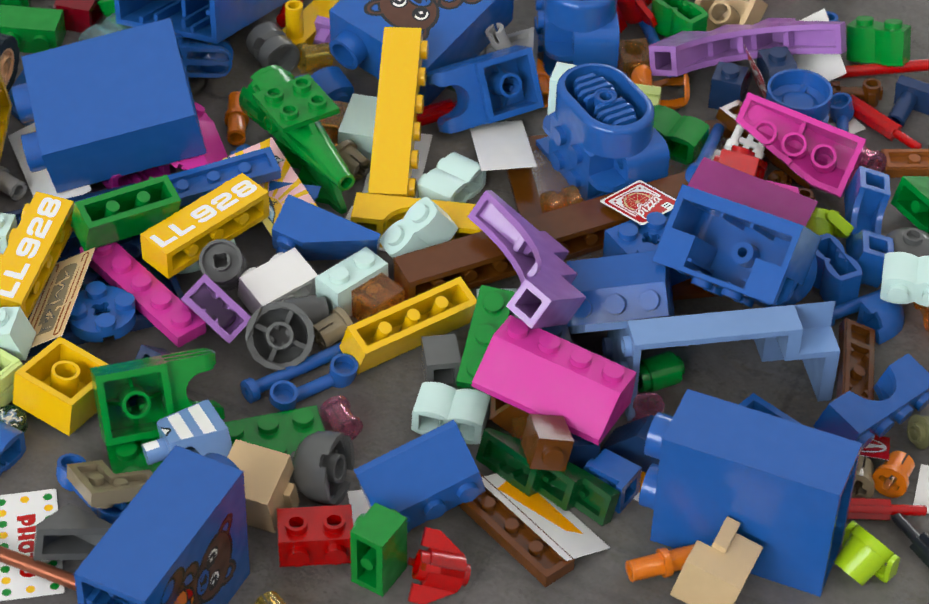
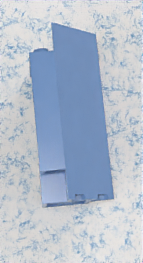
M835 301L568 327L570 334L608 331L607 337L602 339L604 358H609L611 361L637 372L631 403L625 410L627 421L634 420L641 350L754 339L762 362L802 359L818 402L832 399L840 356V348L831 328Z

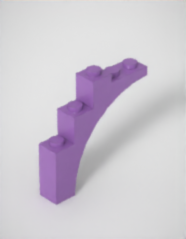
M767 18L753 25L725 24L712 31H681L649 45L650 70L652 76L678 77L694 70L718 65L719 61L727 63L746 60L748 56L745 46L752 59L757 58L758 50L776 46H787L792 55L843 54L847 51L845 22L796 21L795 18Z
M485 190L468 215V218L499 247L519 276L521 285L506 307L531 329L568 324L586 299V296L571 284L578 274L563 262L569 251L546 231L536 229L492 190Z

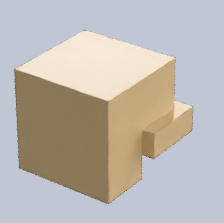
M236 439L227 458L234 462L240 470L244 471L247 525L276 533L278 528L277 508H296L300 502L296 485L289 482L294 471L291 456Z
M727 516L712 546L699 540L696 541L670 595L687 604H734L763 546L736 533L741 523Z

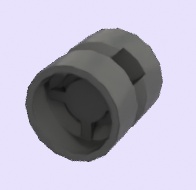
M273 22L258 24L248 34L246 47L263 68L278 65L282 66L284 70L291 72L297 66L300 59V51L277 24Z
M216 239L209 242L203 247L199 255V266L202 273H205L223 291H231L238 288L239 277L248 270L247 261L241 250L233 242L226 239Z

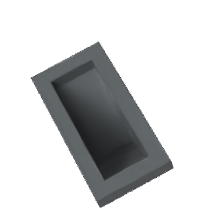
M68 503L36 525L33 560H85L112 524Z

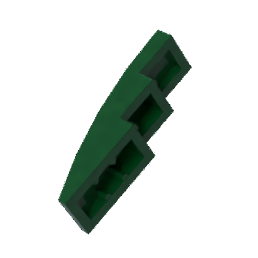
M491 428L484 429L476 455L477 461L494 473H497L527 496L540 493L564 511L575 507L601 526L611 522L621 493L620 491L570 462L567 463L565 472L530 469L521 445V439Z

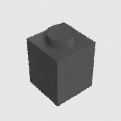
M456 334L421 337V363L425 382H440L457 388L456 379L461 364V357Z

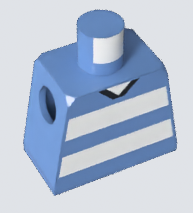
M208 399L158 420L156 425L160 438L142 444V450L148 465L163 461L175 445L203 456L208 453H218L227 457L232 448L229 429Z

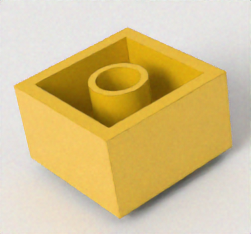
M58 337L15 372L12 403L70 436L97 413L90 368L109 364L66 339Z

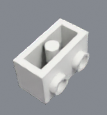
M294 247L285 253L279 252L275 254L267 263L257 268L252 267L246 270L239 277L237 296L253 315L257 309L268 303L315 295V277L318 275Z

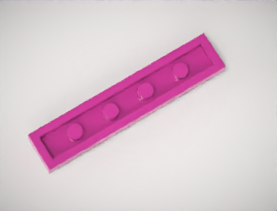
M117 242L95 248L89 266L111 286L121 288L133 294L136 309L178 348L206 333V322ZM82 247L79 248L80 253L85 252Z

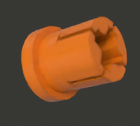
M893 451L889 454V460H885L883 465L876 468L872 478L875 483V489L880 494L889 498H898L906 492L909 486V477L915 467L914 461L909 455L901 464L907 453Z

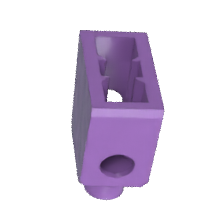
M205 273L181 298L184 304L229 344L246 327L251 318Z

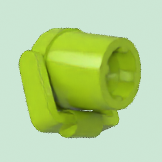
M816 207L806 225L808 229L819 236L829 233L834 237L846 239L854 229L840 215L839 211Z
M851 521L845 529L842 543L843 548L833 562L862 586L874 575L882 582L887 583L896 575L900 557L857 522Z

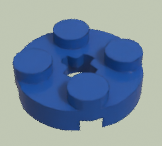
M93 281L87 284L86 289L78 293L68 322L70 323L71 331L78 338L95 343L103 342V337L114 335V340L125 336L133 329L136 323L135 297L121 288L106 286L100 281ZM98 312H108V313H101V314H99L98 316L96 315V313H98Z

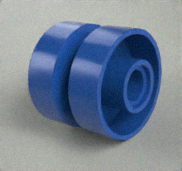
M788 69L776 73L769 79L765 99L828 124L833 88L830 82L818 73L804 69Z

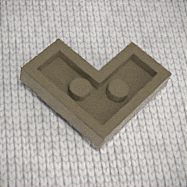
M103 460L67 464V479L91 507L99 509L110 508L117 503L131 502L153 474L150 469L114 474Z

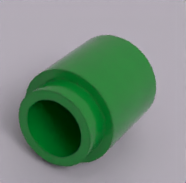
M666 351L640 360L637 391L640 393L645 391L653 393L681 383L682 375L685 373L682 359L672 351Z

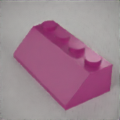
M510 315L492 336L473 378L471 387L530 414L564 416L572 434L599 445L631 403L637 372L543 329H531L522 320Z

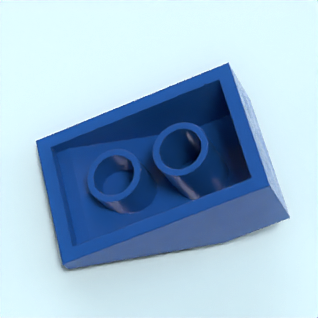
M289 194L272 228V242L276 253H285L295 247L306 261L346 259L365 247L377 255L379 253L380 233Z

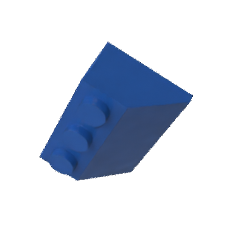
M656 251L567 261V265L578 274L571 284L586 296V299L568 322V327L675 316L670 268L652 261Z
M454 420L354 469L369 508L376 502L388 509L398 511L401 515L407 517V533L416 526L428 520L437 519L446 511L462 503L471 502L478 495L486 492L480 472Z

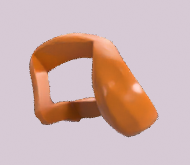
M646 64L638 65L632 71L631 80L637 84L658 87L684 85V97L661 100L660 105L671 109H678L684 107L689 102L690 78L688 73H685L684 77H672L654 81L650 67Z

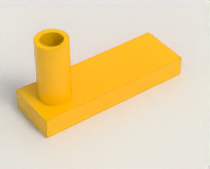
M289 0L285 3L286 27L282 31L298 47L300 55L314 43L316 35L314 22L317 16L330 18L329 10L340 0H313L305 9H303V3L299 0Z

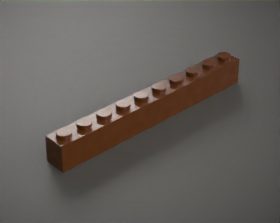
M686 171L647 182V184L674 199H677L682 184L688 185L689 183L685 179ZM613 193L525 218L536 229L546 231L569 251L564 260L603 249L605 230L631 220L600 202V200ZM483 231L393 257L394 283L405 301L460 276L468 288L472 289L517 275L510 261Z

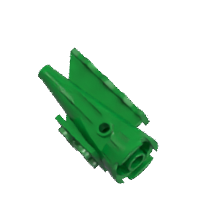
M278 65L267 66L256 71L250 77L253 81L247 89L243 86L240 91L239 105L241 110L252 121L277 139L275 143L285 153L284 156L291 167L300 170L298 177L303 184L321 186L315 202L329 204L332 209L340 214L347 213V207L342 194L343 191L350 189L354 185L355 177L348 169L320 122L322 119L339 114V107L309 74L295 78L289 70H284L282 66Z

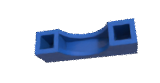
M859 166L844 192L845 220L854 227L846 239V254L855 259L862 269L861 284L878 288L882 281L884 255L894 252L893 238L881 235L884 212L891 196L889 174Z
M908 353L890 364L873 387L879 401L865 399L848 391L827 405L813 427L862 443L861 450H863L871 443L875 435L881 438L893 427L895 422L899 425L911 416L914 409L920 412L929 404V372Z

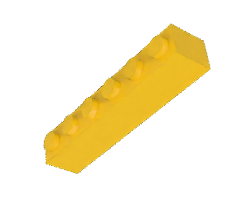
M384 27L368 193L414 198L416 196V178H412V169H418L419 151L414 150L415 141L421 140V122H417V114H423L424 96L419 95L420 86H425L426 67L421 66L422 59H428V41L423 40L422 28Z

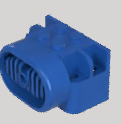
M535 0L537 17H534V27L538 34V52H541L545 71L550 77L557 62L573 65L600 63L618 68L620 43L617 15L618 0Z
M587 63L572 67L561 75L557 83L555 111L543 119V130L548 136L536 140V146L548 158L552 167L563 175L572 189H575L586 201L617 192L638 180L647 183L668 177L669 148L662 135L653 127L654 106L645 93L624 72L606 64Z
M682 184L652 261L691 277V284L704 288L703 290L720 297L724 295L750 308L753 307V304L762 307L795 305L809 293L817 275V259L815 254L822 237L804 225Z

